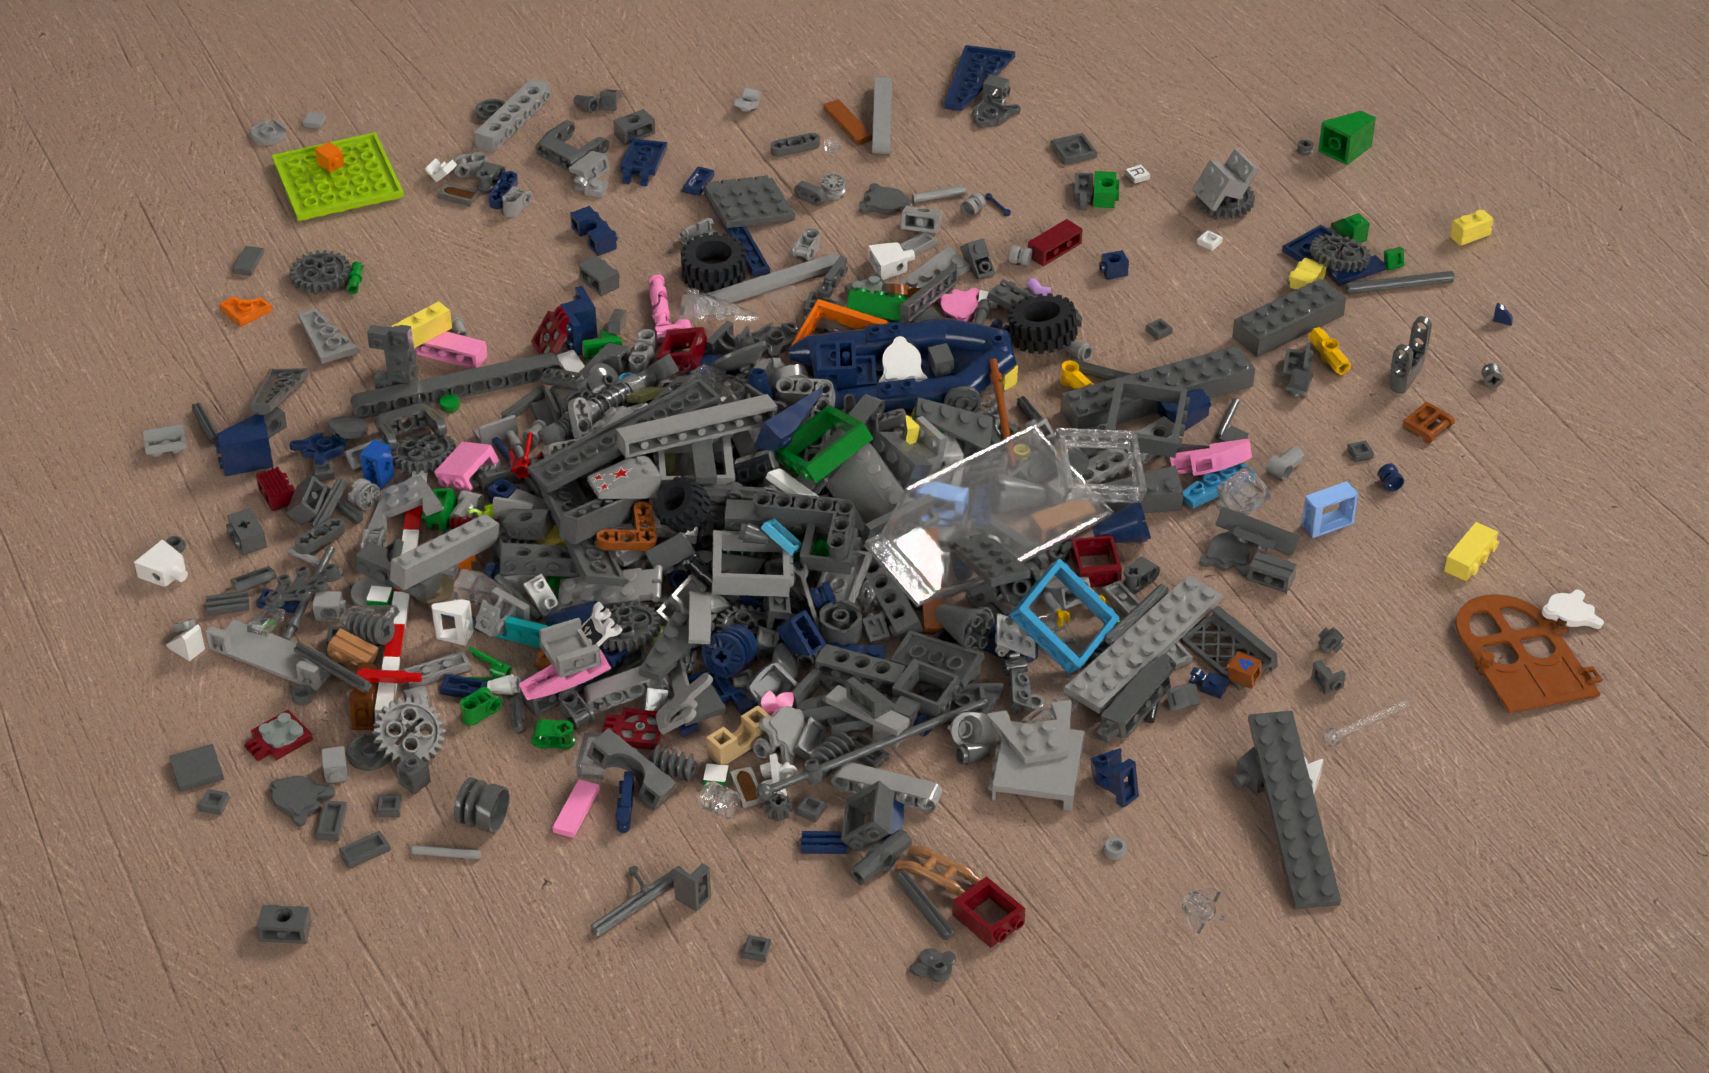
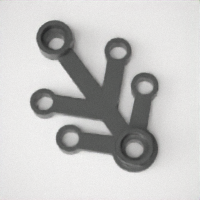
M328 564L323 567L322 573L305 580L310 574L308 567L300 566L295 570L297 577L290 588L286 589L291 584L288 574L277 578L279 585L276 590L268 593L265 597V603L270 608L275 609L283 606L285 601H305L310 598L309 592H324L328 589L327 582L338 580L341 577L339 568L335 564Z

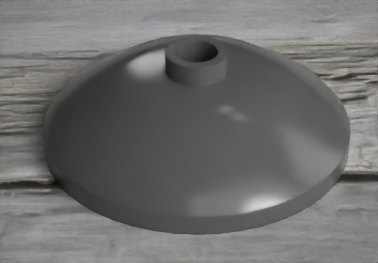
M762 341L743 347L714 360L712 365L714 368L724 371L740 370L741 373L751 369V364L760 359L767 348V343Z

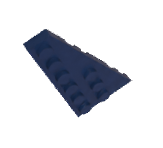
M965 45L945 100L944 109L962 111L983 90V83L990 74L997 76L1015 58L1016 51Z

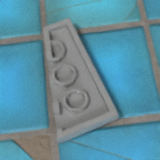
M948 246L903 279L900 284L909 285L908 287L922 288L950 265L957 266V276L970 271L971 265Z

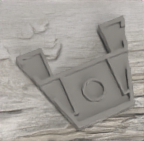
M421 475L411 477L404 482L391 485L383 490L368 530H386L387 532L388 518L423 505V511L426 516L442 511L444 508Z
M1071 700L1051 703V710L1055 720L1014 727L1011 724L1007 710L987 713L989 724H993L997 728V733L1009 742V747L1024 764L1068 757Z

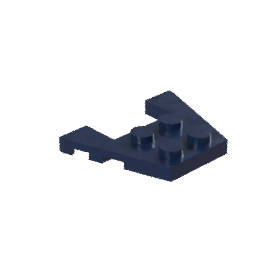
M709 670L688 676L690 685L702 674L708 673L713 678L711 684L723 704L731 701L741 716L758 706L755 700L749 699L743 690H737L728 679L716 676ZM698 723L679 726L680 737L699 731Z

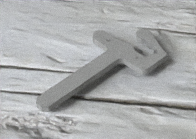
M680 658L677 661V665L669 672L675 694L674 698L656 714L658 730L662 734L694 719L696 716L694 709L698 705L694 698L704 691L713 680L708 673H704L689 685L683 658ZM684 709L680 715L674 717L673 721L670 722L673 715L679 710Z

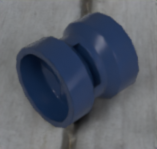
M1392 463L1383 465L1378 471V477L1384 482L1385 488L1391 492L1400 489L1405 481L1403 476L1398 473L1397 467Z
M829 581L822 583V586L818 588L813 587L809 589L817 609L826 602L837 601Z

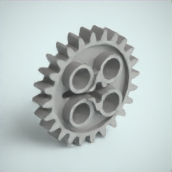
M407 697L404 703L401 698H398L397 705L390 701L389 708L383 706L382 713L377 714L376 718L378 720L373 724L376 729L373 730L372 735L378 737L375 738L374 743H381L378 751L385 750L384 758L391 756L392 764L396 760H399V763H401L412 753L428 763L430 757H436V751L440 752L442 748L440 744H443L445 740L442 735L445 734L446 730L440 728L443 726L444 721H437L440 713H432L435 708L434 706L429 709L426 708L427 701L420 705L419 698H416L414 703L411 702L410 697ZM404 714L411 715L413 720L405 719ZM419 719L423 720V722L415 727L413 733H409L399 745L395 744ZM389 729L397 730L398 735L390 734ZM420 729H426L430 735H423ZM405 744L413 745L415 750H408Z

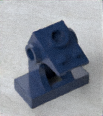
M1121 748L1090 758L1092 776L1096 784L1116 795L1118 805L1124 808L1139 797L1136 762L1129 758L1122 763Z

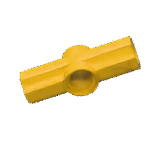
M1320 327L1314 328L1309 333L1308 339L1320 352V360L1323 363L1329 364L1339 375L1346 374L1351 369V363L1340 351L1339 342L1336 339L1330 338Z

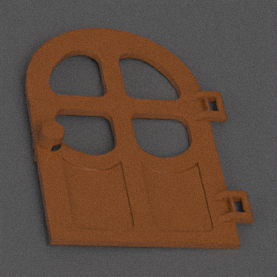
M1497 594L1473 598L1459 610L1456 618L1458 636L1474 659L1475 669H1479L1480 676H1485L1508 713L1600 696L1601 693L1594 683H1600L1603 679L1594 666L1583 668L1560 635L1569 631L1560 618H1558L1557 622L1547 619L1542 615V611L1529 602L1516 597ZM1510 608L1522 612L1532 618L1538 626L1514 630L1510 627L1500 610ZM1486 613L1491 617L1501 633L1481 637L1475 636L1470 630V619L1474 614ZM1544 637L1553 646L1554 653L1547 658L1534 657L1526 651L1520 641ZM1508 644L1518 660L1513 664L1494 662V654L1489 651L1484 652L1483 647Z

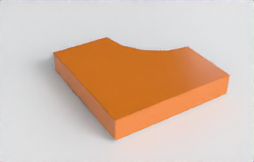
M233 296L219 304L220 310L240 327L273 311L272 305L262 297L245 300Z

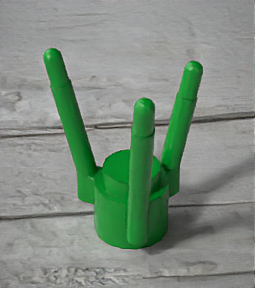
M468 647V650L473 652L472 655L492 665L490 675H493L492 678L470 676L468 678L489 681L511 675V665L498 661L473 647Z

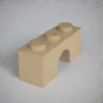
M756 706L741 716V724L734 733L722 727L706 737L707 755L719 765H726L752 749L756 739L768 735L767 732L759 727V720L771 716L760 706Z

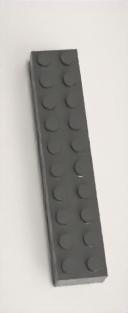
M1233 346L1119 378L1187 388V392L1203 389L1207 396L1213 398L1253 387L1255 368L1240 348ZM1116 378L1061 394L1060 411L1075 432L1108 422ZM1122 396L1117 424L1157 413L1158 401Z

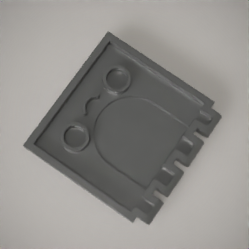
M767 175L757 176L754 179L753 177L739 178L738 182L736 179L722 180L721 183L713 181L706 182L704 192L726 228L792 221L795 219L794 211L774 179L769 178Z

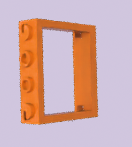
M818 299L792 345L805 336L812 335L821 317L854 329H864V326L888 324V321Z

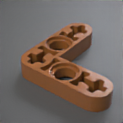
M882 284V292L908 297L914 295L921 288L908 287L909 285Z
M643 501L635 503L632 514L635 530H600L597 532L596 546L602 550L647 551L655 547L657 534L652 506ZM640 524H646L650 527L644 528L641 527ZM622 538H628V539H630L631 541H630V542H624V541H622L621 539H622Z

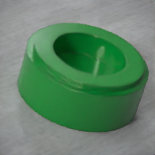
M449 394L440 399V408L444 412H454L460 407V401L456 395Z

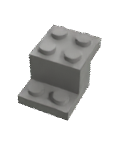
M1234 148L1225 164L1209 160L1192 191L1211 210L1216 211L1225 196L1241 199L1259 169L1240 150Z
M923 416L916 418V423L920 428L917 443L910 445L933 465L929 472L931 474L941 470L947 437Z

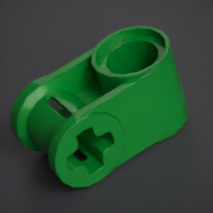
M481 687L460 701L461 721L466 725L477 724L486 717L495 714L502 706V699L492 695L489 688Z
M539 719L535 722L531 742L535 747L542 749H570L576 743L575 736L572 734L573 724L568 720Z

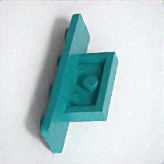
M508 616L505 620V632L494 637L541 648L539 630L548 626Z

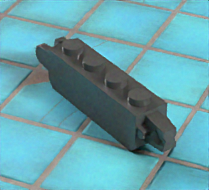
M1163 654L1155 662L1149 661L1139 670L1135 678L1128 682L1120 695L1115 697L1113 703L1102 712V724L1096 732L1097 739L1109 743L1116 736L1119 738L1128 737L1166 694L1165 690L1171 688L1169 677L1173 672V668L1170 665L1171 657L1169 655Z

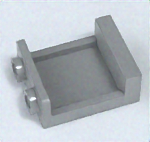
M579 618L539 630L540 647L560 678L601 665L600 648L597 644L591 645L582 631Z

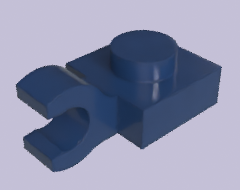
M1194 667L1190 673L1192 676L1189 683L1201 686V692L1221 699L1229 685L1230 679L1212 672L1205 675L1200 668Z

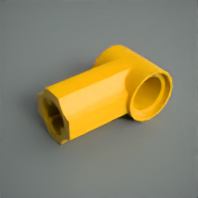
M1075 361L1063 362L1060 382L1064 386L1072 387L1075 390L1093 385L1079 371L1078 363Z

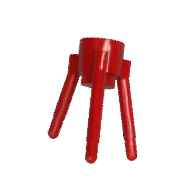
M532 432L528 433L523 457H520L515 462L513 451H509L512 465L511 471L520 478L531 476L528 473L527 467L530 466L528 455ZM540 452L536 459L541 460L543 452Z

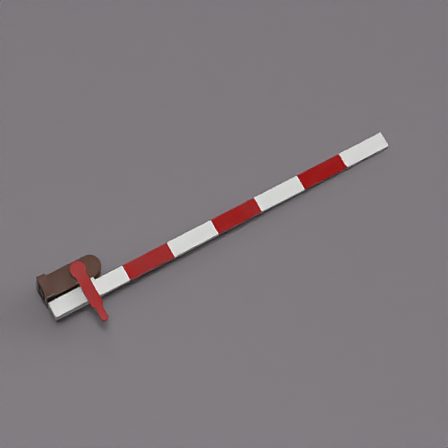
M416 471L412 472V477L421 475L427 483L428 471L427 473L420 471L418 474H416ZM423 505L406 511L402 541H404L402 554L418 547ZM394 588L390 619L394 622L395 632L392 640L385 645L382 670H378V667L373 663L360 664L356 669L355 674L369 681L372 687L368 693H364L355 687L350 692L352 730H374L373 724L375 720H378L376 718L377 714L382 713L383 706L389 708L390 701L395 703L397 683L422 682V673L399 671L410 594Z

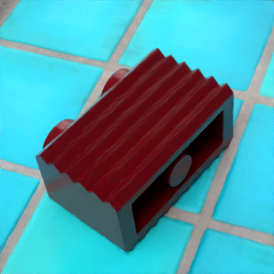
M277 466L271 470L268 469V471L260 472V474L257 473L258 489L271 511L289 506L295 488L293 484L289 485L287 474L285 472L282 473Z

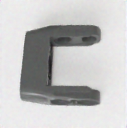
M565 120L548 131L535 145V149L540 157L569 171V167L587 155L589 151L605 153L609 148V141L603 137H596L582 148L577 149L565 143V141L572 137L576 127L573 122Z
M1420 316L1414 321L1411 328L1409 346L1404 344L1398 345L1393 352L1390 388L1395 393H1405L1422 370L1432 329V323L1427 317ZM1418 323L1424 324L1426 329H1421ZM1415 338L1421 339L1424 344L1417 343ZM1399 350L1405 351V354L1401 355Z
M417 403L378 415L375 419V427L379 437H383L385 444L391 446V450L398 448L395 435L429 426L436 436L447 434L443 417L433 406L425 403ZM408 417L407 421L401 423L403 418Z

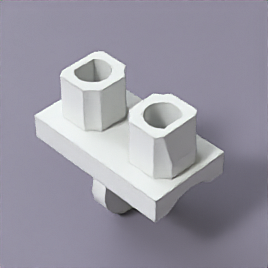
M542 574L523 584L531 598V602L534 603L543 617L552 610L557 609L558 600Z
M776 753L769 755L770 762L760 765L763 778L768 779L772 777V779L762 782L769 785L798 774L797 768L790 765V763L785 762L783 765L778 763ZM786 788L775 792L787 796Z

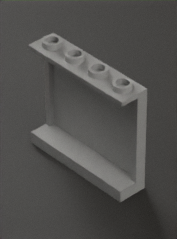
M1011 721L1013 727L1029 724ZM1070 729L1068 757L1024 764L1009 747V742L999 735L998 742H1001V745H996L995 758H998V761H993L992 774L995 776L994 778L990 777L988 791H992V800L995 801L997 792L1064 801L1063 810L1072 811L1083 750L1084 731Z

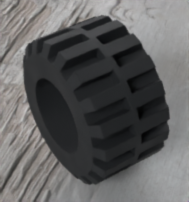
M676 476L673 480H668L666 485H662L660 492L656 494L657 499L654 500V505L656 506L653 508L656 513L655 516L670 529L677 533H687V531H693L695 527L698 528L701 525L700 523L706 519L705 516L709 513L710 509L708 507L711 505V501L707 491L694 480L686 476H681L680 478Z

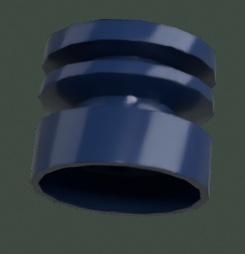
M727 625L710 637V644L703 645V662L708 670L716 676L732 677L753 662L758 648L756 638L743 625Z

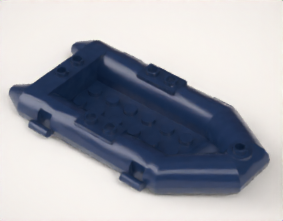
M951 318L922 320L906 324L896 322L864 326V329L824 332V334L805 336L788 348L790 360L810 366L812 379H826L832 382L836 396L834 407L840 411L844 408L843 399L846 394H853L856 404L865 394L885 401L883 413L896 409H904L905 413H912L918 397L944 404V398L948 391L961 386H972L981 395L993 385L990 380V359H997L998 369L1002 377L1013 370L1017 364L1008 331ZM896 337H904L908 343L919 351L921 369L928 379L915 380V378L879 383V379L884 373L882 366L883 354ZM855 340L856 356L875 355L876 385L837 390V375L817 376L816 341ZM947 343L954 358V373L935 377L928 362V347Z

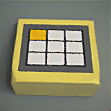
M907 415L904 421L903 438L908 444L917 443L920 426Z

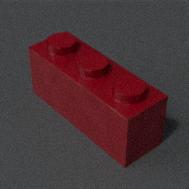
M1068 219L1058 223L1028 242V248L1032 249L1031 259L1041 266L1047 265L1082 244L1083 229Z

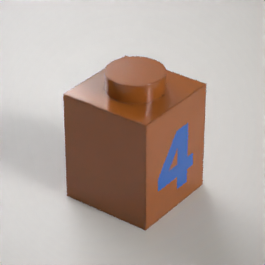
M1237 652L1235 657L1231 658L1227 664L1226 669L1228 670L1230 681L1250 689L1254 687L1262 675L1261 660L1241 652Z

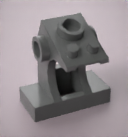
M726 321L706 341V353L724 356L743 347L755 344L752 332L746 326L735 337L733 323Z

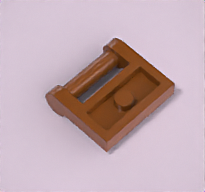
M1425 402L1403 420L1402 426L1421 436L1424 442L1431 443L1435 440L1436 435L1446 427H1451L1455 423V419L1447 412ZM1438 419L1441 420V422L1431 430L1427 429Z

